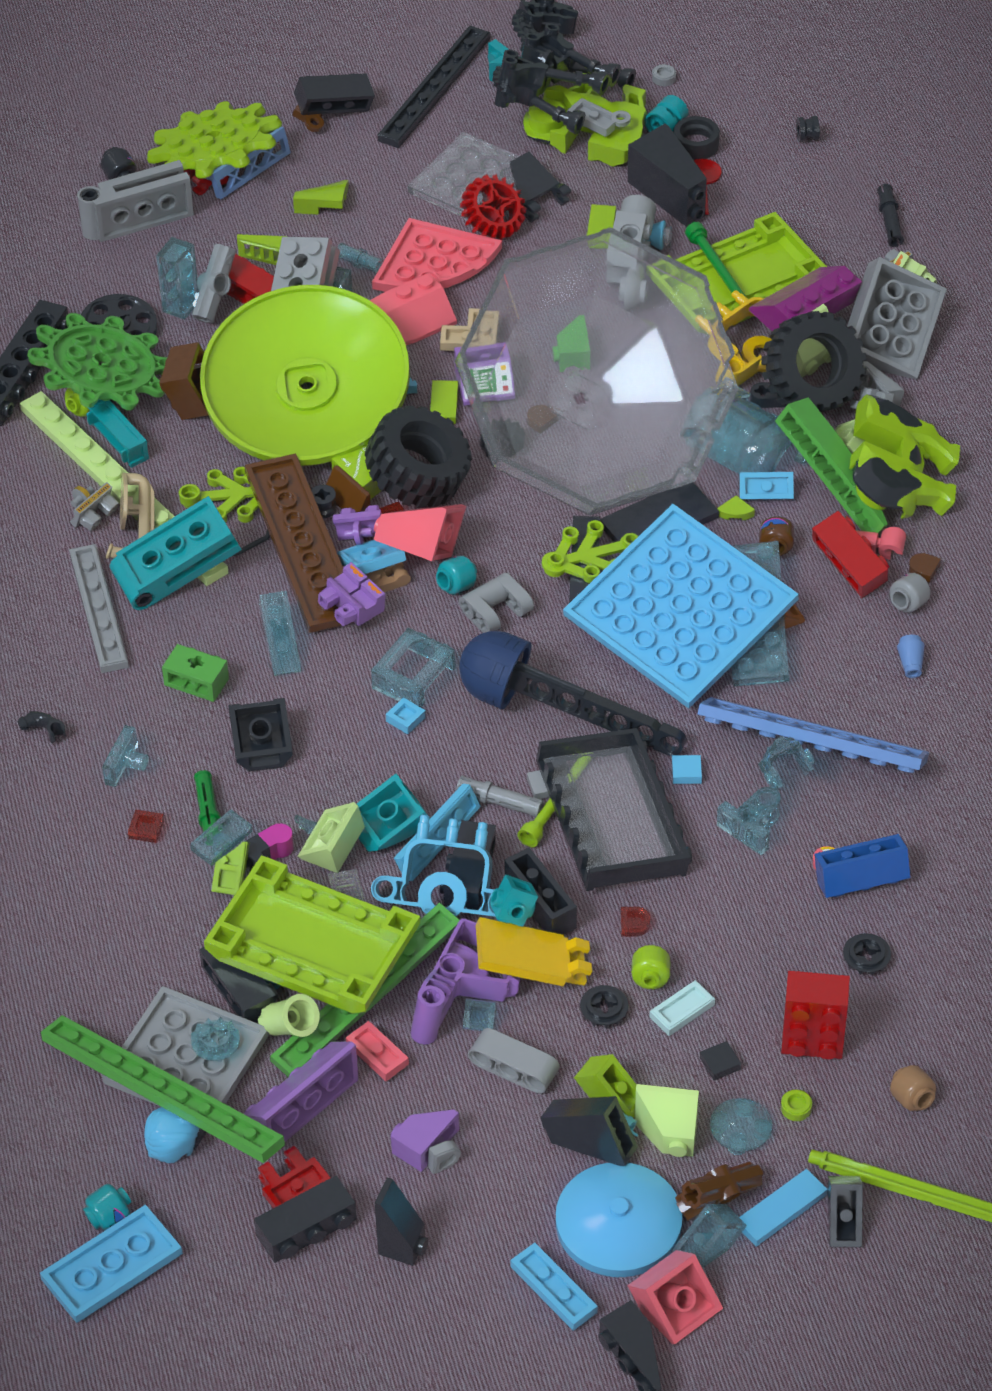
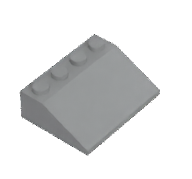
M878 257L868 265L847 327L853 326L856 329L857 333L854 335L857 339H862L864 345L861 346V351L866 353L867 361L880 371L917 379L947 288L881 257Z

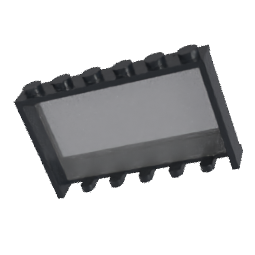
M637 728L539 742L536 762L586 891H593L595 887L679 874L682 877L686 876L688 866L692 863V852L690 847L684 843L682 828L679 824H676L673 806L667 802L664 784L657 778L655 763L653 760H650L647 754L646 741L641 739Z

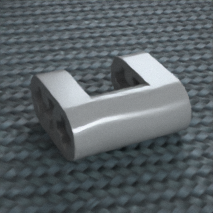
M508 573L497 576L459 598L461 610L482 633L497 631L501 628L499 617L492 609V607L501 602H504L520 617L534 609L530 595Z

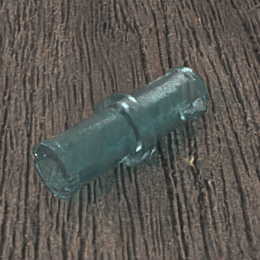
M340 243L337 246L340 250L339 259L352 263L356 268L360 269L363 267L377 274L382 265L381 263L384 262V259L368 254L365 249H356L345 243Z

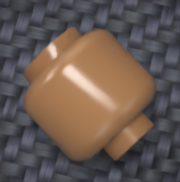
M909 1065L898 1069L894 1073L890 1091L892 1096L909 1111H918L928 1108L933 1103L936 1084L922 1068L917 1065Z

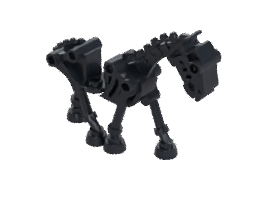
M520 0L519 9L516 10V14H513L511 25L514 26L513 31L518 32L517 36L521 38L522 45L520 51H522V55L518 57L519 54L515 50L504 51L501 67L496 66L495 71H493L492 81L494 86L497 87L494 104L501 108L508 107L509 103L535 106L552 116L553 121L558 123L562 121L563 125L571 133L577 135L584 124L585 112L574 110L573 112L567 111L566 113L564 108L560 106L556 108L539 98V95H542L546 88L550 87V82L552 81L556 84L559 81L574 83V86L579 87L581 84H588L595 93L602 96L608 86L613 87L616 83H618L622 90L624 85L632 86L636 77V70L632 68L621 69V65L617 63L601 65L600 61L596 59L590 60L574 50V45L565 40L562 35L574 34L578 11L574 10L572 6L556 2L555 0H531L530 2Z

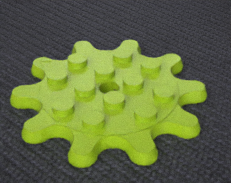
M223 101L218 103L214 110H204L200 114H195L192 111L184 112L181 114L178 127L160 129L154 133V143L161 146L148 151L147 161L151 164L167 161L165 163L167 164L180 160L183 170L194 169L197 178L211 176L214 170L222 165L243 168L250 163V159L247 156L250 152L254 150H267L276 146L275 138L271 134L266 133L279 129L282 126V121L277 115L261 117L266 113L261 103H253L244 109L238 108L234 110L229 102Z

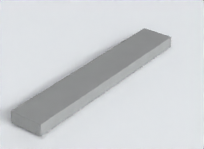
M96 544L69 549L101 673L129 668Z

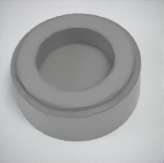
M658 65L652 71V81L659 86H670L676 81V70L670 65Z

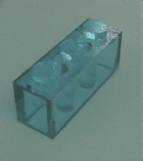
M171 237L156 255L162 311L185 320L194 309L199 295L194 244Z

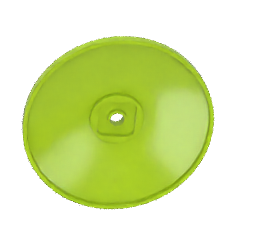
M298 285L280 288L260 295L239 307L222 322L213 334L204 352L200 371V386L207 413L214 426L231 444L261 460L296 453L301 466L332 462L331 458L345 455L368 445L383 416L393 409L402 407L407 395L410 379L409 357L406 344L392 319L370 300L351 291L325 285ZM305 382L314 384L310 389L301 388V385Z

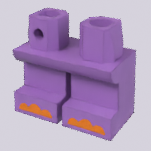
M350 562L343 567L342 574L335 579L332 577L327 579V587L318 594V603L327 610L336 605L338 609L335 610V618L342 626L351 622L360 626L384 611L385 593L370 579L367 580V576Z

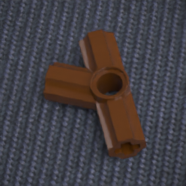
M750 1161L730 1168L727 1164L721 1165L704 1176L689 1180L683 1184L682 1193L675 1197L676 1204L687 1221H692L715 1206H722L736 1199L741 1194L758 1189L763 1185L762 1176L764 1173L759 1164L755 1165Z

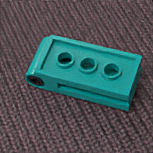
M207 496L116 552L117 556L111 561L110 570L131 606L135 610H143L242 549L214 503Z

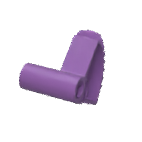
M467 919L459 920L438 962L424 980L418 992L410 1033L413 1040L419 1044H431L437 1039L438 1029L456 996L503 1002L507 997H515L518 993L520 977L502 974L503 979L489 977L487 970L478 968L477 952L458 943L460 940H463L477 947L476 923Z

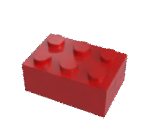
M788 971L781 1054H790L795 1057L812 1056L823 1059H842L850 976Z

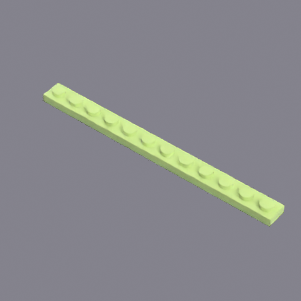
M42 391L20 403L21 411L100 486L108 482L113 487L111 495L120 504L122 473L128 472ZM128 485V496H133V504H139V485ZM154 497L155 529L175 516ZM132 515L138 521V515ZM221 562L197 578L208 586L227 575L228 566Z

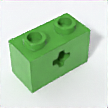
M179 644L176 645L162 666L165 686L212 702L216 700L229 680L227 660Z

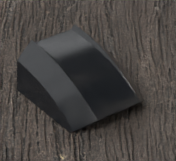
M285 698L243 705H228L236 763L248 771L283 767L293 755Z

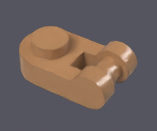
M403 562L365 574L367 580L370 579L383 592L403 587L411 581L408 571L403 569Z

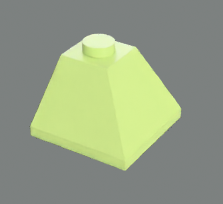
M636 1085V1126L662 1153L671 1154L676 1157H693L699 1091Z

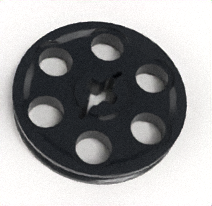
M111 294L100 297L88 304L81 314L88 323L93 325H101L107 317L117 316L124 321L123 330L130 335H140L142 333L156 335L157 318L153 308L144 300L132 295ZM122 305H130L132 308L129 310H122L119 307ZM102 309L106 310L107 313L98 315L95 311ZM139 318H148L150 321L140 323L137 320Z

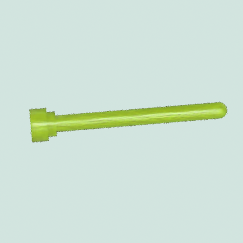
M586 753L581 756L592 755L593 753ZM580 758L573 765L569 772L574 784L593 758ZM568 774L567 779L569 781V784H571V778ZM551 799L547 801L534 821L524 823L518 831L517 836L522 844L533 848L543 838V827L555 811Z

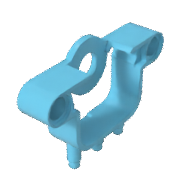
M421 815L416 840L410 843L405 852L402 878L379 876L371 885V893L376 900L421 907L425 914L436 906L431 897L435 887L447 885L452 889L454 899L446 909L457 917L463 912L496 917L490 906V898L495 889H490L493 863L490 853L486 850L488 824L484 822L478 823L474 845L457 843L458 819L452 818L449 819L446 840L428 839L430 817L428 815ZM433 844L479 851L485 859L481 891L483 904L479 910L467 909L465 907L467 890L462 880L448 872H436L428 876L420 886L418 892L419 901H407L405 889L410 880L413 854L418 846ZM384 881H389L393 886V892L388 897H383L379 892L380 884Z

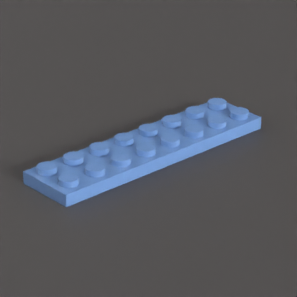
M713 697L701 702L698 709V715L705 716L704 720L710 723L721 724V721L732 723V728L748 731L749 728L760 730L759 734L771 738H776V734L787 737L786 741L793 744L803 745L805 741L815 744L814 748L821 751L831 752V748L841 750L842 755L845 757L858 759L860 755L870 758L869 762L882 766H886L887 762L898 765L897 769L904 772L914 773L915 769L920 770L927 763L929 756L928 751Z

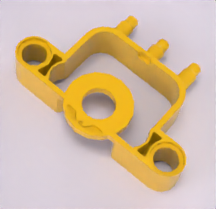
M734 290L731 296L740 306L733 311L720 302L715 304L714 308L723 317L716 324L703 314L697 317V321L712 334L710 339L712 351L723 360L717 375V383L725 389H734L757 372H766V365H761L762 356L756 357L753 350L764 348L765 343L772 340L765 336H754L747 339L742 347L741 358L738 348L722 335L731 325H736L748 316H754L749 311V308L764 299L761 297L748 299L737 290Z

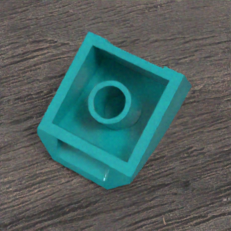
M397 773L357 803L365 826L359 836V840L367 851H378L390 847L416 834L420 816L428 815Z

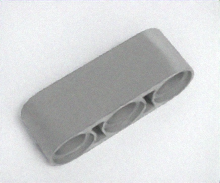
M490 1028L483 1029L468 1051V1058L476 1066L535 1093H544L560 1069L558 1061L553 1056Z

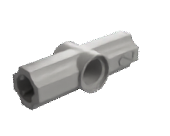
M215 244L206 272L198 277L197 287L199 295L192 315L193 318L199 321L213 323L222 295H226L230 290L231 281L228 275L236 253L231 247Z

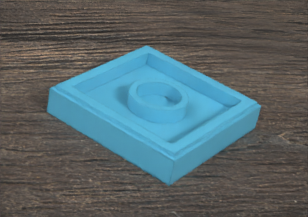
M375 540L337 552L343 566L352 562L364 574L406 561L405 551Z

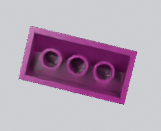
M845 266L819 267L752 305L749 311L767 328L773 331L779 328V324L794 316L812 312L822 304L827 307L830 313L835 314L854 303L862 281Z

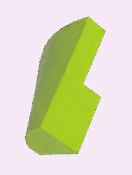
M349 180L296 191L293 197L294 213L319 215L320 207L343 209L344 200L347 198Z

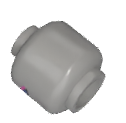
M908 573L893 582L889 595L892 604L898 610L911 613L928 602L931 591L926 579L921 575Z

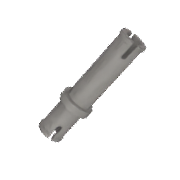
M463 775L459 778L456 788L457 790L462 784H469L477 799L480 800V803H494L535 817L543 807L542 799L493 785V782L477 781Z

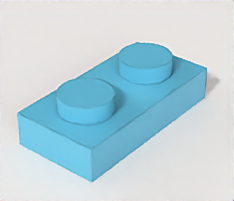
M740 472L739 498L742 500L794 499L793 472Z

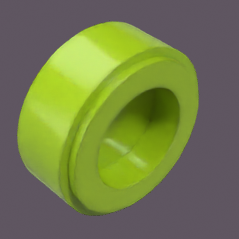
M795 1089L783 1095L781 1099V1112L787 1119L802 1121L811 1114L812 1099L806 1092Z

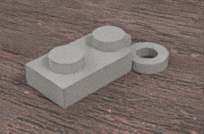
M583 98L567 110L571 112L574 110L584 111L586 116L583 126L605 137L615 130V126L624 127L629 125L631 119L630 114L626 111L619 110L612 113Z

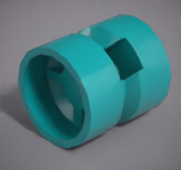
M667 95L646 115L644 119L648 132H651L661 125L667 124L674 133L675 125L680 120L689 116V110L682 99L674 95Z

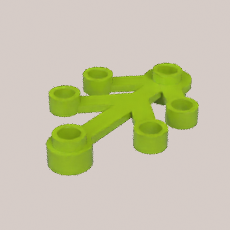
M237 467L233 471L234 481L224 476L218 469H212L207 473V482L210 486H222L225 489L200 492L199 487L194 484H187L179 489V500L185 508L193 506L207 496L212 501L226 500L217 507L225 523L227 521V514L245 498L254 497L246 505L238 507L237 516L240 522L248 523L254 518L253 512L259 508L251 487L242 486V484H249L245 474V467Z
M593 520L588 523L587 535L577 552L567 554L571 545L577 543L579 535L575 527L569 526L563 529L562 541L556 551L549 552L543 556L542 568L551 577H560L564 573H568L582 578L587 583H591L600 574V570H604L615 560L607 561L600 557L616 553L621 554L638 536L634 533H627L618 542L592 548L597 538L603 535L604 525L600 521ZM581 562L583 564H586L587 566L585 568H582L575 564Z

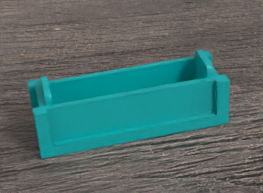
M99 399L94 407L88 408L90 411L86 414L88 424L94 425L118 451L124 463L128 462V465L132 468L149 459L147 440L110 400L103 401Z

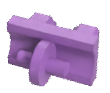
M368 506L364 512H355L352 508L341 509L340 514L333 515V523L336 527L338 540L354 539L356 545H361L364 538L375 537L374 525L382 514L379 506Z

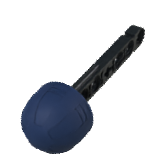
M488 631L473 638L462 652L459 670L465 688L475 698L499 709H505L515 692H519L611 732L637 728L641 739H645L647 746H654V750L669 756L680 754L687 743L684 732L664 722L661 724L655 718L527 665L532 644L520 637L503 631ZM542 682L549 687V692L541 691L537 683ZM563 693L571 694L575 699V703L567 702L563 698ZM614 715L623 716L627 724H619L615 720ZM640 726L649 727L653 735H645L641 731ZM666 737L675 738L679 746H671L667 742Z

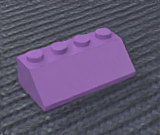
M330 1042L323 1049H318L302 1067L295 1068L284 1082L279 1086L272 1087L266 1097L260 1102L248 1107L244 1115L283 1135L284 1142H286L358 1081L356 1045L353 1042Z

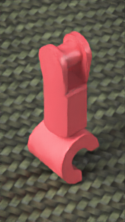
M898 527L886 528L882 532L881 538L878 537L877 532L856 530L861 537L865 536L870 541L874 553H876L878 548L879 554L885 559L891 560L892 550L897 554L903 555L906 533Z

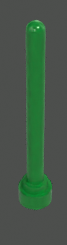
M691 223L685 230L688 240L692 244L699 245L731 293L737 290L746 296L707 241V230L702 223Z

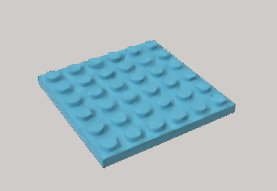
M672 504L563 609V615L689 709L799 600V594L679 507Z

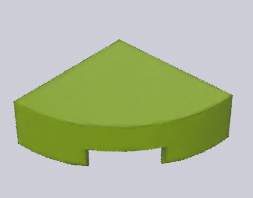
M737 495L717 508L719 510V517L727 520L729 518L747 520L755 516V509Z

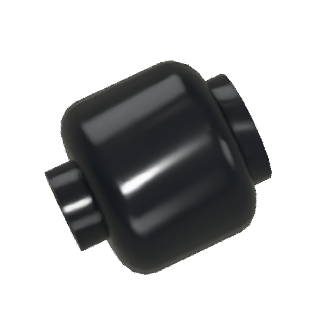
M113 147L104 152L100 162L101 169L108 180L135 173L137 169L131 155L124 148Z

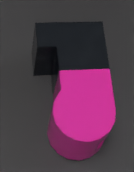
M275 824L246 840L250 842L246 867L251 871L261 855L273 860L289 856L294 849L291 828L286 824Z

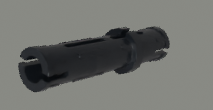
M882 184L884 192H882L881 186L877 188L880 200L878 208L881 214H883L888 244L891 247H898L897 238L900 245L904 242L897 213L899 208L898 202L894 199L893 187L890 184Z

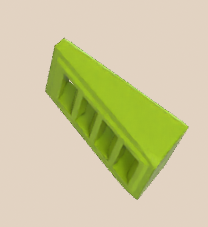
M237 234L238 255L276 265L282 237L287 236ZM245 244L250 245V249H246Z

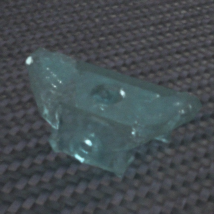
M781 736L775 739L774 743L767 747L761 762L758 763L771 790H778L784 786L772 762L785 754L791 755L793 753L804 776L814 770L812 765L815 764V760L808 748L803 750L800 742L794 738Z

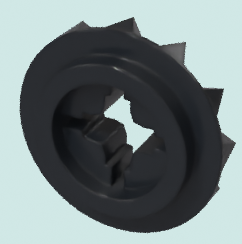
M869 933L858 934L851 937L844 945L843 961L848 963L849 970L856 969L860 975L863 972H870L873 976L876 971H884L886 965L890 963L891 949L888 943L877 935ZM863 948H865L869 955H872L871 961L866 960L865 956H862Z
M595 986L586 991L582 996L580 1011L583 1014L584 1020L591 1021L594 1027L599 1024L604 1025L607 1029L611 1024L619 1025L621 1019L626 1018L628 1000L621 990L613 986ZM602 1000H605L607 1005V1013L602 1012L600 1008Z

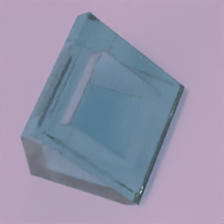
M466 998L463 1029L483 1031L485 1028L494 1029L497 1015L496 1002Z

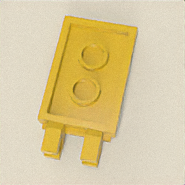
M479 917L476 923L479 969L563 987L566 982L585 986L587 982L586 975L590 976L592 973V964L584 961V953L588 954L590 951L589 941L577 937L568 940L562 934L521 927Z

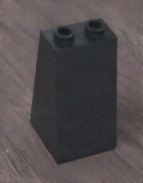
M667 124L661 125L628 144L627 182L686 227L705 216L707 178Z

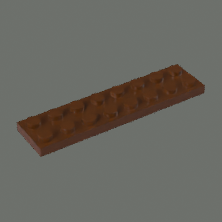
M296 453L246 464L245 474L309 633L341 626L335 618V610L338 607L334 605L328 610L324 609L318 603V594L327 587L328 578L332 577L335 579L343 573V566Z

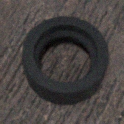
M691 116L680 120L675 125L674 134L693 160L707 159L718 151L720 130L713 120L702 116ZM697 134L706 136L709 139L697 142L690 141L684 137Z

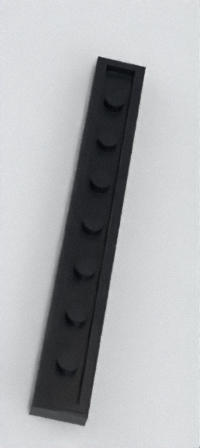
M469 25L378 133V142L400 148L490 40V32Z

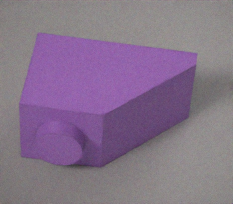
M455 1110L410 1115L403 1123L397 1124L391 1133L392 1154L422 1172L428 1165L429 1148L451 1140L459 1131V1113Z

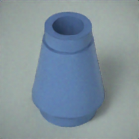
M905 635L900 638L897 645L905 676L908 678H916L922 674L925 644L918 635Z

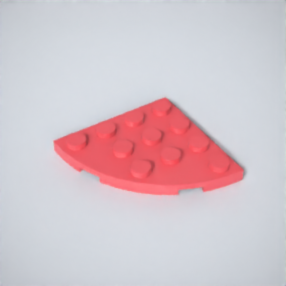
M408 218L374 277L372 289L386 292L429 272L443 288H449L473 277L487 267L502 249V240Z

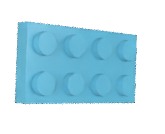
M145 1204L40 1272V1277L73 1320L78 1323L182 1255V1247Z

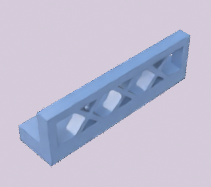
M281 126L279 129L266 133L271 134L276 142H280L281 150L275 154L272 153L274 147L267 150H254L247 155L250 163L246 166L244 175L241 177L237 176L240 168H234L232 165H222L217 167L211 176L205 178L212 181L216 198H224L291 153L284 127ZM263 152L262 162L259 165H255L258 154ZM227 175L230 176L226 187L222 189L220 180Z

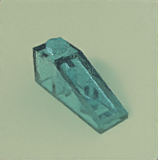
M287 591L259 595V609L274 676L301 672Z

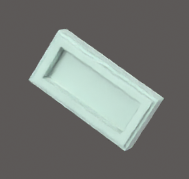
M695 980L650 1010L649 1017L670 1036L715 1005V998Z

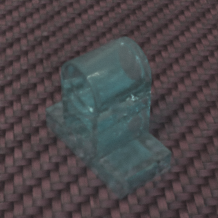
M763 787L757 790L738 809L724 801L718 807L717 826L762 856L769 849L770 830L768 829L779 819L780 793L772 787Z

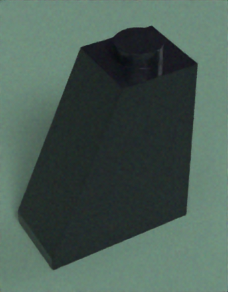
M616 1096L553 1100L540 1118L552 1144L618 1166H625L638 1148Z

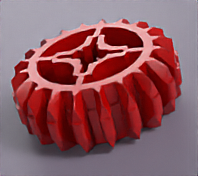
M487 174L481 179L479 177L466 187L461 197L463 201L460 203V208L464 209L461 217L468 218L465 226L472 225V233L479 231L482 236L488 235V237L497 238L498 240L511 237L521 228V224L525 220L524 214L527 208L522 206L525 203V199L519 198L521 190L515 191L513 189L514 183L507 184L506 177L499 180L497 174L491 178ZM481 193H482V195H483L482 204H481V205H478V203H477L478 194H481ZM508 210L509 219L507 222H504V212Z

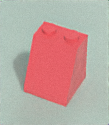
M459 504L381 514L374 525V532H376L374 540L430 561L450 558L454 551L466 506Z

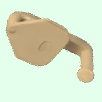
M122 473L120 530H125L127 515H138V539L154 530V490L143 475ZM128 485H139V504H133V496H128ZM111 543L106 559H114L117 556L116 552L123 548L115 547Z

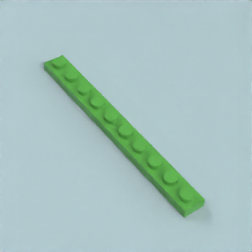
M63 1015L41 1031L42 1041L262 1163L266 1162L285 1146L283 1135Z

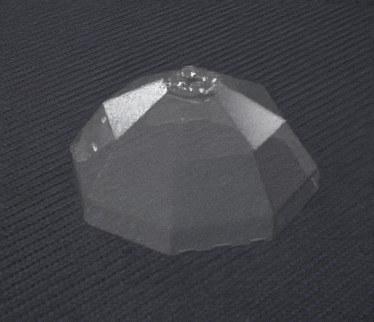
M611 227L595 234L567 240L565 243L552 247L548 246L534 250L526 255L505 259L455 359V364L493 468L589 516L695 482L715 439L711 438L713 435L711 431L720 430L739 389L729 364L735 351L723 327V319L716 301L714 302L710 292L707 276ZM583 393V399L587 401L586 404H577L573 396ZM686 429L695 430L690 437H683Z

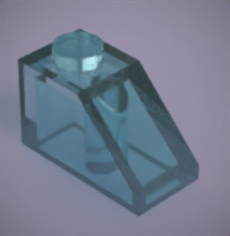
M706 1204L671 1253L675 1250L693 1253L703 1268L728 1251L747 1225L727 1204Z

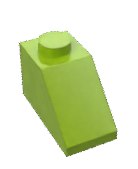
M613 1054L590 1057L575 1075L574 1079L589 1098L616 1096L624 1114L634 1118L637 1084Z

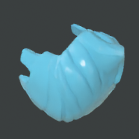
M163 1107L154 1110L147 1118L144 1130L145 1145L149 1157L161 1162L174 1163L185 1154L190 1156L193 1152L199 1127Z

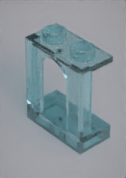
M407 628L372 668V689L397 701L404 697L422 708L425 704L424 692L445 667L451 670L455 669V649L427 637L424 633ZM408 649L430 659L413 680L391 670Z

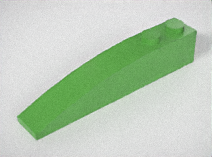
M809 397L788 404L775 422L862 531L877 532L879 535L888 523L882 510H876L867 506L858 496L856 484L853 481L854 468L849 469L852 453Z

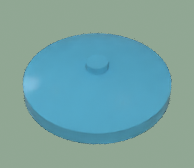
M603 1163L590 1167L576 1175L566 1185L559 1197L556 1207V1230L559 1241L566 1253L577 1264L591 1272L610 1277H630L643 1274L669 1256L678 1244L682 1230V1213L676 1204L675 1197L677 1194L663 1177L637 1164L627 1163L625 1166H618L612 1163Z

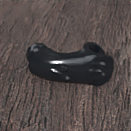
M29 711L26 716L20 717L17 721L20 729L24 731L31 727L46 728L51 743L56 741V735L67 737L63 722L52 717L50 714Z

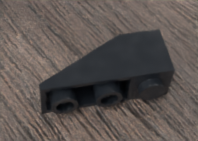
M630 1300L600 1319L598 1339L606 1351L611 1350L617 1357L621 1370L626 1375L630 1374L634 1378L639 1391H661L651 1323L634 1302Z

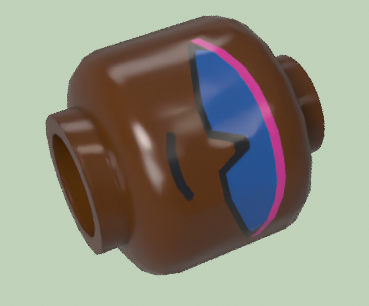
M773 516L761 523L759 544L765 553L772 556H782L792 550L795 531L791 521L785 517Z

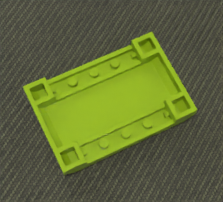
M776 212L755 219L754 228L711 245L748 299L753 297L765 299L819 267H827ZM701 249L675 260L670 255L647 263L648 273L701 332L711 334L697 321V317L700 314L708 317L715 324L723 318L714 308L717 302L725 305L731 311L740 306L731 296L732 293ZM748 316V317L744 318L743 320H741L740 322H742V321H744V320H746V319H749V318H751V317H754V316Z
M261 855L204 940V947L220 962L347 1012L360 1013L366 1012L421 922L419 915L393 906L388 911L288 872L286 864Z

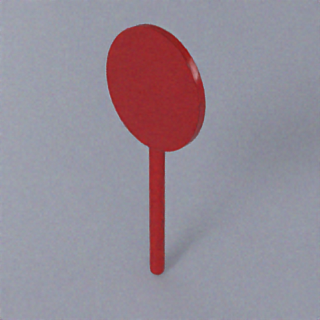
M696 159L694 162L707 178L705 215H708L707 185L719 180L721 177V167L710 159Z

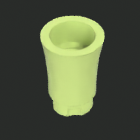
M296 994L286 1000L271 1003L264 1007L258 1018V1024L264 1026L269 1035L305 1037L316 1030L319 1024L320 1013L317 1004L311 997L305 994Z

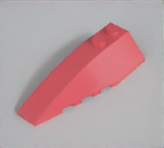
M430 272L370 300L392 319L406 345L416 343L440 332L442 325L454 326L457 324V319L443 286Z

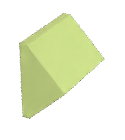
M352 802L326 809L298 857L338 873L365 827L358 805Z

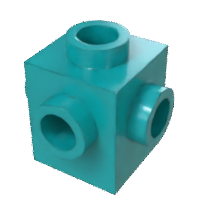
M505 874L499 888H496L491 895L490 906L498 921L523 927L527 918H530L534 913L538 895L531 883Z

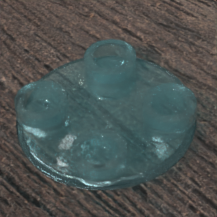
M734 1098L716 1107L711 1115L710 1128L714 1138L721 1145L728 1148L730 1153L741 1155L745 1151L760 1147L770 1138L772 1120L768 1111L758 1102L746 1098Z

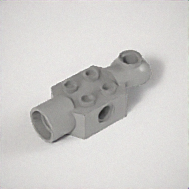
M630 195L623 200L621 210L616 212L608 247V281L621 283L620 299H625V308L636 305L640 300L646 301L649 279L644 278L647 260L644 259L646 256L649 257L651 241L647 240H649L652 233L656 205L650 198L642 195Z

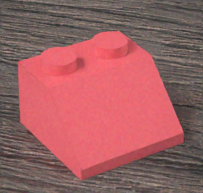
M675 1250L627 1285L643 1315L671 1344L679 1342L723 1309L696 1255L693 1253Z

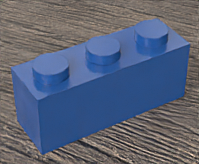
M899 834L814 854L817 883L826 898L839 897L845 893L868 890L874 886L887 883L893 884L910 878L908 848Z

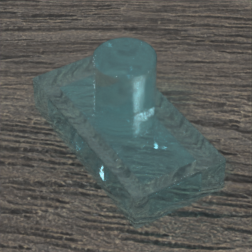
M124 726L102 768L105 785L116 787L126 767L141 771L146 769L149 756L136 752L138 742L135 727Z
M230 809L190 843V850L210 866H213L215 862L230 853V850L252 832V825Z

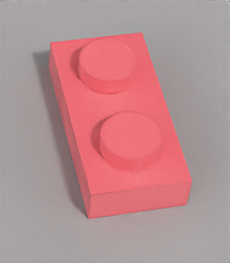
M367 1021L346 1037V1042H353L356 1045L357 1055L384 1081H388L409 1065V1058L370 1021Z

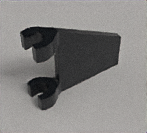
M529 151L510 161L509 165L516 190H521L519 198L525 199V203L522 206L527 208L524 215L529 222L532 223L539 219L537 212L541 210V206L534 200L552 191L556 201L561 206L569 202L570 199L567 195L572 191L569 186L559 183Z

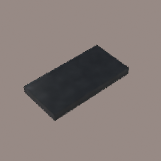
M689 478L601 518L600 522L604 525L603 530L613 542H618L627 533H634L639 537L672 504L679 507L702 525L719 518V510Z

